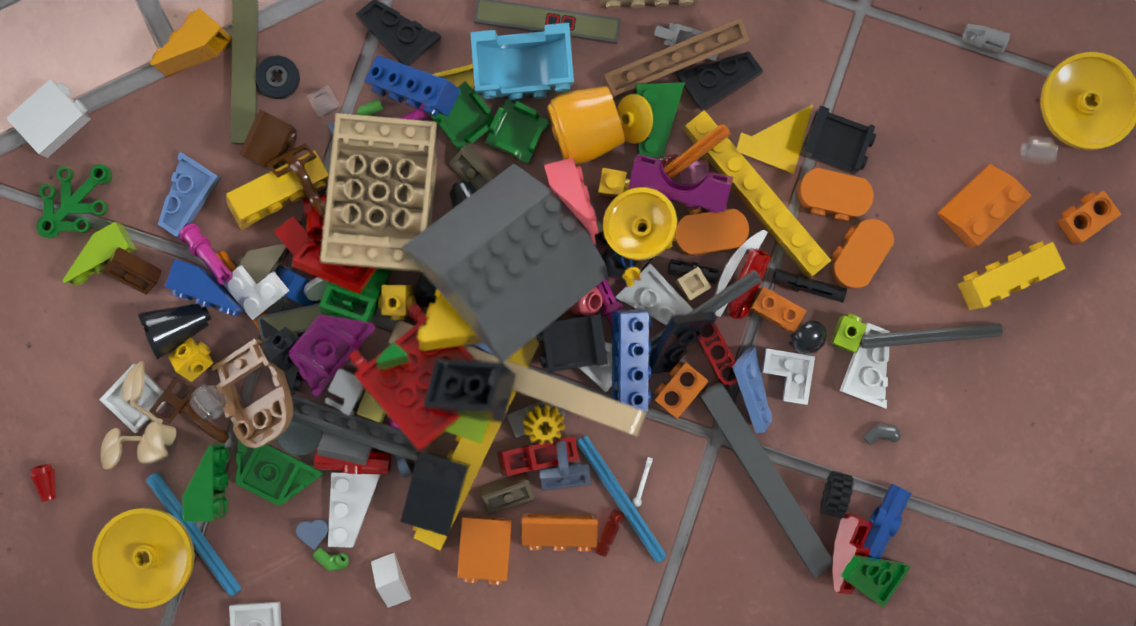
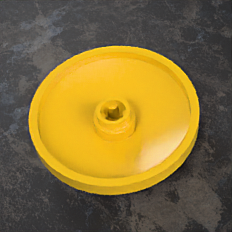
M1084 52L1067 58L1050 72L1041 91V111L1047 127L1061 142L1081 150H1099L1121 141L1136 124L1135 76L1120 60L1104 53Z
M144 507L123 512L104 526L94 545L92 563L94 574L100 587L110 598L127 607L144 609L156 607L171 600L185 587L193 571L195 555L191 537L177 518L163 510Z

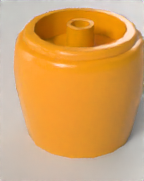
M607 86L562 93L551 100V104L547 105L552 132L564 160L573 158L575 165L596 159L625 143L619 115Z

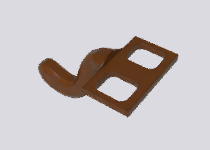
M305 143L266 163L277 178L288 172L295 174L313 208L319 215L325 216L326 203L317 194L305 170V164L317 157ZM303 150H307L310 153L309 156L301 160L294 156ZM282 161L288 164V167L280 171H275L273 168L274 165Z
M176 375L149 412L169 424L178 413L186 414L206 434L219 442L226 443L230 438L228 433L211 424L191 405L189 398L197 388ZM178 382H182L190 387L183 398L171 392ZM162 402H168L175 407L168 417H164L156 412Z

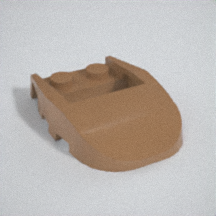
M259 339L250 341L211 366L212 371H218L221 381L216 386L218 394L223 396L225 403L223 412L225 417L230 418L233 422V431L238 440L251 448L265 446L281 436L289 426L293 416V403L284 371L270 362L262 345L264 341ZM261 366H268L274 376L272 377L274 384L278 388L245 408L234 383Z

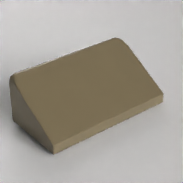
M470 144L462 147L448 163L465 182H471L477 191L499 175Z
M526 472L511 475L480 487L481 496L489 515L535 500Z

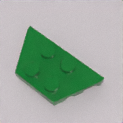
M238 440L236 485L279 507L320 478L324 473L270 444L251 448Z

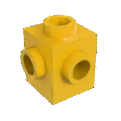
M382 285V295L378 299L381 315H390V320H404L405 315L410 313L408 308L416 303L415 295H413V285Z
M191 337L168 356L175 371L190 382L194 381L213 364L209 355L211 351L208 346L202 341L196 342Z

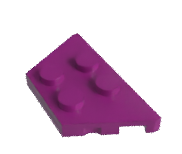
M319 315L289 350L290 358L299 367L300 374L309 383L314 396L317 397L336 375L337 371L350 359L349 355L358 349L375 330V324Z

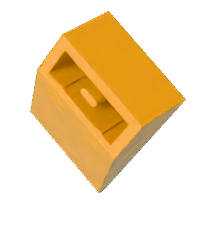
M198 8L187 15L185 23L180 29H176L171 33L166 45L154 52L149 63L165 76L217 57L232 41V37L202 9Z

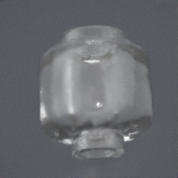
M1031 136L1027 143H1022L1020 157L1025 158V164L1028 167L1049 168L1051 163H1056L1058 144H1054V139L1051 137Z
M203 384L190 395L192 398L190 406L202 420L212 418L215 421L224 414L223 408L227 400L223 394H220L215 385L207 386V384Z

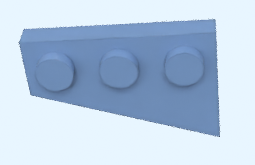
M180 151L177 158L179 160L178 166L171 178L173 183L170 193L165 198L158 222L159 226L178 238L181 229L192 223L221 179Z
M756 346L745 349L734 364L733 370L755 433L757 434L767 430L772 422V414L768 407Z

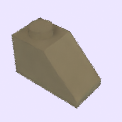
M284 244L250 250L239 257L236 266L238 268L242 265L256 284H258L273 271L276 272L279 264H282L290 250Z

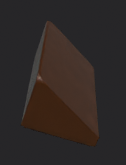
M120 247L114 251L102 270L103 273L145 295L157 284L162 272L158 267Z

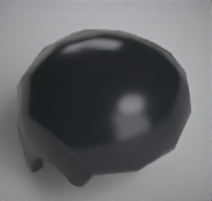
M807 321L798 329L797 333L790 335L792 342L790 341L789 344L803 355L817 353L825 344L827 337L826 328L819 321Z

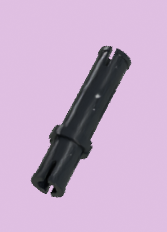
M776 268L772 278L773 284L792 288L794 292L800 290L839 301L840 303L844 302L847 294V288L804 277L803 273L799 272L794 274Z

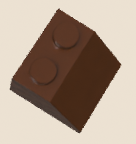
M260 109L239 155L249 162L271 171L266 163L285 154L288 148L294 145L297 134H295L296 129ZM282 161L274 165L273 168L277 169L285 165L286 162Z

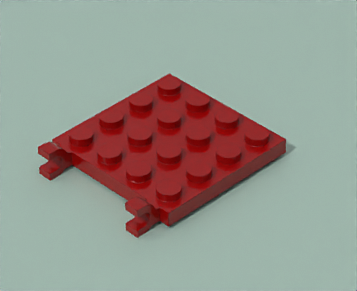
M414 303L408 308V311L410 312L409 316L418 324L394 342L408 354L409 362L380 370L376 359L384 351L369 363L357 349L349 355L352 364L359 370L354 374L356 379L420 452L463 417L423 406L436 359L477 360L463 345L426 351L420 350V340L416 339L421 325L426 326L429 318Z

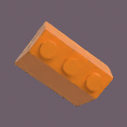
M989 164L937 214L969 248L979 246L1032 195L1013 176Z
M523 513L522 546H527V550H542V546H552L554 551H566L567 547H577V551H591V547H597V515Z

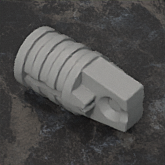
M967 24L962 35V40L979 48L998 52L999 54L1004 53L1010 38V33L974 24Z

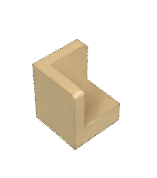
M699 267L675 280L687 302L711 288Z

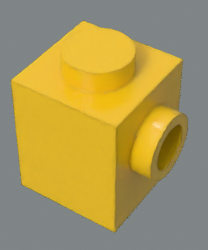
M602 168L598 196L615 199L621 193L629 190L630 179H626L627 172Z

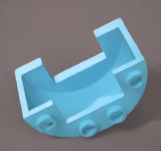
M569 23L544 25L545 31L502 36H497L495 30L470 32L475 92L481 94L483 99L509 97V101H521L523 97L533 96V99L547 98L549 93L569 91L570 86L574 84Z

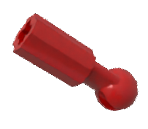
M751 248L738 280L755 270L760 275L762 281L771 255L763 250ZM760 283L727 304L726 310L730 317L742 319L749 314L750 305Z

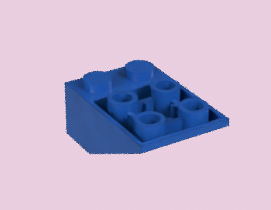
M174 259L165 288L172 290L171 295L188 300H193V297H195V303L216 308V305H218V311L235 316H239V313L247 314L226 287L217 281L210 270Z

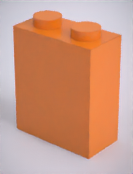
M468 515L462 517L457 578H463V582L477 583L478 579L488 580L487 583L492 585H502V581H507L513 519Z

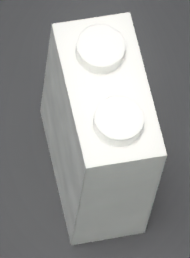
M51 79L6 118L39 155L46 158L50 157L91 120L86 114L88 109L78 99L74 101L69 96L72 93L71 90L63 82L58 84Z

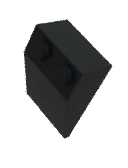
M436 359L423 406L481 421L504 422L516 374L503 362Z
M425 450L420 451L400 522L448 536L470 464Z

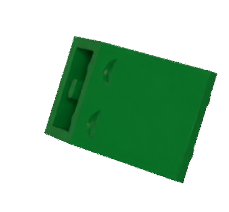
M378 268L361 294L329 282L319 305L322 315L372 322L378 308L379 296L382 295V285H387L393 269Z
M225 443L208 446L183 495V522L215 521L225 517V513L228 512L229 500L225 498V488H228L229 475L225 473V463H228L229 451L225 448Z

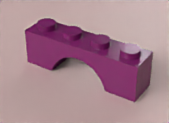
M637 154L628 189L639 187L651 188L664 194L670 201H680L688 207L701 206L705 207L709 212L719 213L720 211L725 212L733 177L709 171L697 183L680 184L668 177L664 171L662 160Z

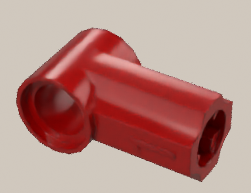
M327 195L319 196L327 204ZM304 198L303 207L306 216L308 238L315 241H323L325 216L319 215L309 199Z

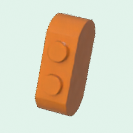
M815 168L802 177L797 186V198L803 208L811 210V214L816 216L834 215L835 220L849 222V219H855L866 213L871 207L874 198L872 186L865 178L822 168Z
M727 206L725 212L720 211L719 213H703V209L688 211L689 215L684 216L677 224L675 244L681 253L689 257L737 250L748 238L749 224L746 217L740 211L727 209Z
M877 219L864 220L856 224L855 227L851 225L844 235L846 241L843 246L840 247L838 245L832 253L831 258L833 261L830 265V273L833 280L839 286L847 289H858L868 285L893 246L894 236L887 224Z

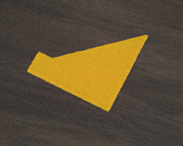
M813 105L753 136L741 133L736 151L794 174Z

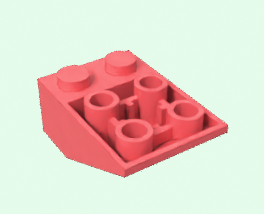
M573 158L544 165L549 188L586 228L593 243L596 244L594 234L599 233L595 221L596 216L593 206H591L589 201L590 197L587 186L584 185L581 167L575 166Z

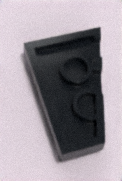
M748 51L723 58L711 64L697 65L696 68L686 71L684 69L676 71L675 76L680 83L685 82V90L702 112L763 74V69Z
M704 312L671 316L648 361L651 374L670 372L688 352L686 347L690 342L699 340L703 335L701 330L707 323L712 325L717 318L714 313Z

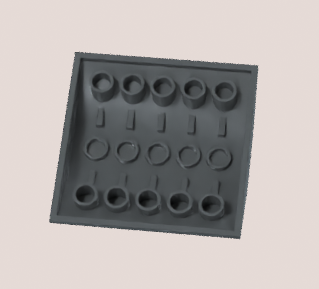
M515 164L496 176L402 247L500 362H505L608 277L607 266L586 228L550 188Z

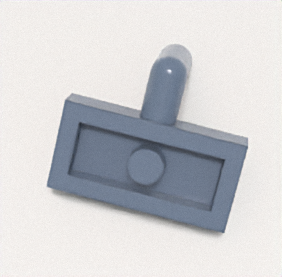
M557 442L559 468L549 467L545 470H539L542 491L591 485L589 464H573L569 466L566 442Z

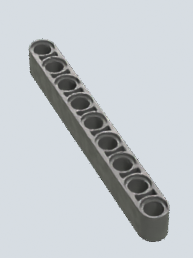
M718 380L700 391L698 395L810 574L816 579L832 569L833 559L722 383Z

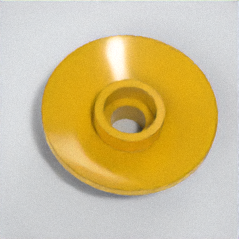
M630 94L625 96L617 107L624 139L629 143H640L651 132L653 126L652 109L648 101L641 95Z

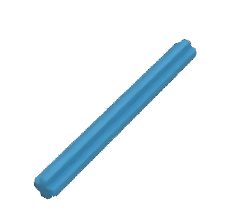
M588 436L580 438L577 441L578 447L655 562L658 563L667 557L666 553Z
M159 473L150 475L146 482L169 514L177 518L184 525L191 537L193 547L230 597L237 594L241 590V586L194 522H183V506Z

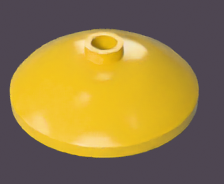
M645 187L633 188L618 195L608 206L603 219V232L610 247L620 256L631 260H646L659 255L670 245L677 230V215L670 200L661 192ZM647 226V230L639 232L640 227Z

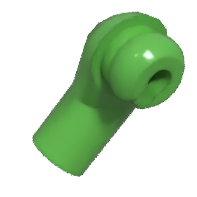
M377 99L360 106L356 115L372 116L384 109L380 100Z
M321 547L312 555L328 571L343 570L349 564V557L345 553L329 555Z

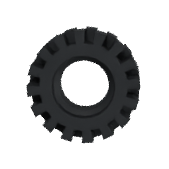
M837 471L830 472L822 493V514L843 519L846 511H848V504L851 502L850 497L853 493L854 479L852 475Z

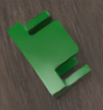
M466 81L458 86L461 91L448 117L439 113L437 117L429 114L458 150L467 143L472 144L489 130L488 126L494 119L490 108Z
M506 100L503 107H499L489 127L490 133L485 144L529 165L550 120L539 116L538 111L518 101L514 104Z

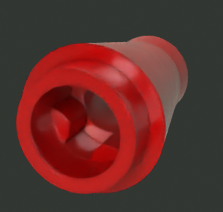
M43 464L31 468L32 474L29 476L40 496L41 502L55 499V469H52L51 464Z

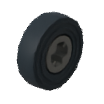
M280 55L269 56L257 67L256 83L261 92L269 98L285 99L297 90L300 74L295 63L289 58ZM276 72L278 74L283 72L281 75L283 80L280 83L277 80L273 83L275 79L273 75Z

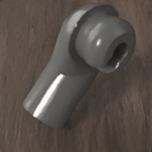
M879 423L862 437L871 446L879 438L897 442L900 440L901 434L897 426Z

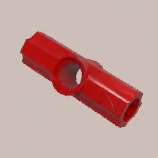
M316 448L314 463L315 468L341 470V473L347 474L372 473L389 475L391 454L370 452L367 464L362 465L317 455Z

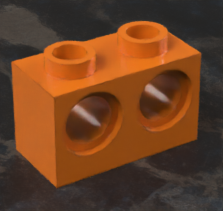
M1092 191L1080 199L1083 203L1077 207L1074 205L1070 206L1061 213L1063 217L1056 221L1073 245L1083 243L1121 215V212L1105 191L1098 193ZM1095 203L1100 207L1099 215L1093 209ZM1075 217L1081 221L1080 229L1074 225Z
M764 286L758 290L750 305V311L789 333L796 331L807 310Z
M686 362L682 365L677 363L669 373L671 376L670 380L666 384L661 382L653 392L656 395L653 400L676 419L680 417L708 383L705 377ZM685 372L690 373L693 377V382L688 387L683 386L680 382V377ZM669 391L675 392L678 398L677 402L671 406L667 405L664 400L665 394Z

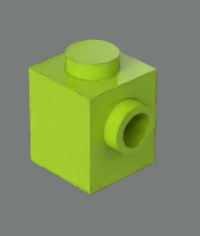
M848 313L847 316H840L829 344L854 353L858 349L867 325L861 323L862 318Z

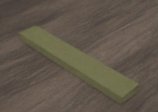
M232 0V144H244L257 116L258 85L255 75L258 67V0Z

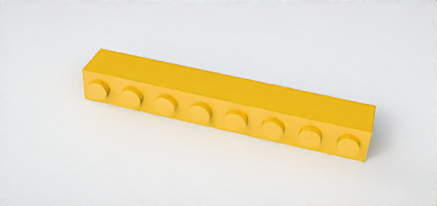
M703 110L685 125L683 132L696 144L718 126L706 111ZM728 137L705 153V158L719 174L733 177L732 190L802 273L808 278L812 277L828 264L831 259L744 156L736 151L737 148Z

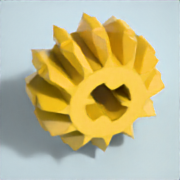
M545 402L543 408L535 404V411L527 409L528 417L523 418V424L525 425L524 433L530 435L529 438L532 442L538 439L541 446L545 440L552 444L553 437L560 438V431L565 430V424L562 422L564 420L563 413H558L557 406L550 408L547 402Z

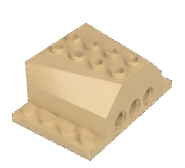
M336 113L321 263L422 272L402 247L432 223L437 171L435 152L437 122Z

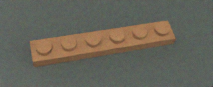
M740 17L604 75L614 97L634 89L635 84H646L748 42L750 39Z

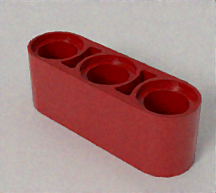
M715 322L712 325L707 323L712 329L711 335L708 338L701 336L697 341L717 380L723 385L736 384L738 381L735 373L731 381H726L722 376L723 370L726 367L733 369L736 361ZM715 345L720 346L723 350V355L720 359H714L711 356V349Z

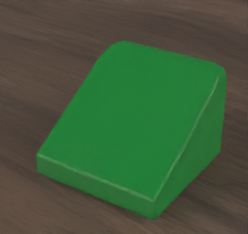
M392 343L376 361L378 368L384 370L409 362V357L396 343Z

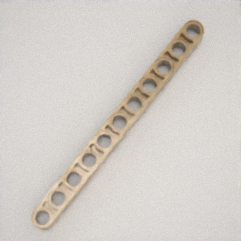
M397 320L388 343H394L414 326ZM463 345L477 361L500 362L494 355ZM507 360L503 362L516 374L513 390L638 436L646 412Z

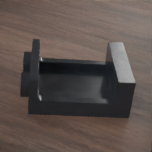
M820 105L814 114L800 155L854 175L866 166L868 156H865L867 148H871L875 141L876 134L873 133L875 126L871 124L865 126L829 112V108Z
M596 314L553 321L536 335L538 344H542L543 354H540L541 368H546L547 373L608 364L601 315Z

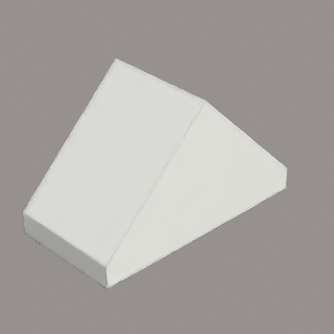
M395 552L371 561L376 589L388 608L411 599Z

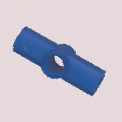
M892 483L881 505L874 510L870 518L872 526L864 542V546L871 549L869 555L877 559L881 558L890 538L897 533L902 522L901 515L912 494Z

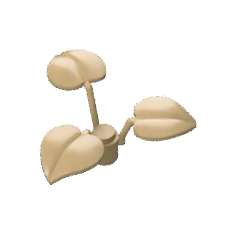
M145 361L137 363L126 375L122 386V398L124 402H130L132 407L154 422L147 426L143 436L121 437L120 429L113 428L106 434L101 446L100 456L104 469L110 470L116 466L122 453L121 443L124 441H140L137 449L138 460L142 463H151L167 456L164 445L170 446L175 440V427L162 424V419L155 417L136 402L141 397L144 388Z

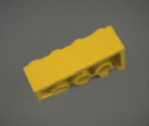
M314 150L313 152L317 158L306 163L305 170L317 192L327 186L329 174ZM308 153V154H306V155H304V156L298 158V160H301V159H303V158L309 156L310 153ZM285 164L275 169V171H280L288 167V164ZM271 171L227 193L226 200L227 207L242 231L268 215L279 211L291 202L295 203L301 200L306 194L295 174L288 172L277 178Z
M1042 240L1029 246L1031 251L1022 254L1020 250L1007 256L1009 261L1002 264L996 261L985 266L987 271L980 274L974 271L963 276L965 281L958 283V287L969 310L985 308L991 305L992 302L1010 296L1009 292L1014 293L1030 286L1031 282L1041 281L1066 269L1054 242L1044 244Z

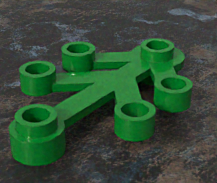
M102 164L95 165L90 171L91 177L73 195L72 179L74 178V172L68 167H60L56 175L61 180V207L55 213L54 198L57 195L56 188L52 185L44 184L39 189L40 196L44 198V215L38 219L36 229L40 236L47 239L57 237L61 231H78L81 233L90 231L91 222L88 219L78 218L75 222L63 221L68 214L94 213L103 216L109 209L107 203L101 200H96L93 203L79 204L98 184L106 185L112 180L113 173L109 167ZM67 170L69 175L63 179L62 173ZM98 170L103 171V175L100 178L96 176ZM47 188H51V194L49 196L45 195V190ZM99 204L103 205L101 212H97L96 209ZM82 221H85L86 227L81 230L79 225ZM47 222H50L52 225L50 230L45 229Z

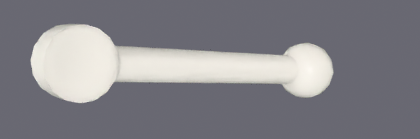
M647 458L636 498L632 500V504L635 507H639L642 504L641 496L653 458Z

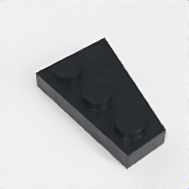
M371 0L356 13V18L397 61L407 66H410L441 39L440 34L435 31L431 32L422 27V24L400 15V12L378 0Z

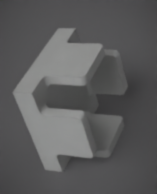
M349 359V360L346 362V363H348V364L354 366V365L352 364V362L350 361L351 359ZM339 369L328 390L343 398L345 402L343 404L331 397H327L325 403L347 415H355L366 389L356 379L355 372L348 369L345 371Z

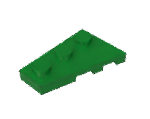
M685 82L635 84V94L641 95L648 101L653 113L651 132L644 141L637 143V154L652 158L664 156Z
M854 555L840 576L884 608L911 567L903 562Z

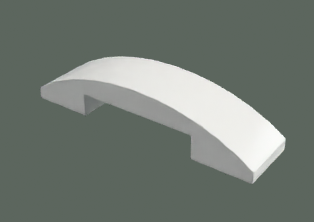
M762 230L756 233L733 253L719 276L714 296L725 289L745 252L749 253L751 248L759 249L768 233L767 231ZM727 304L714 312L716 318L721 317Z

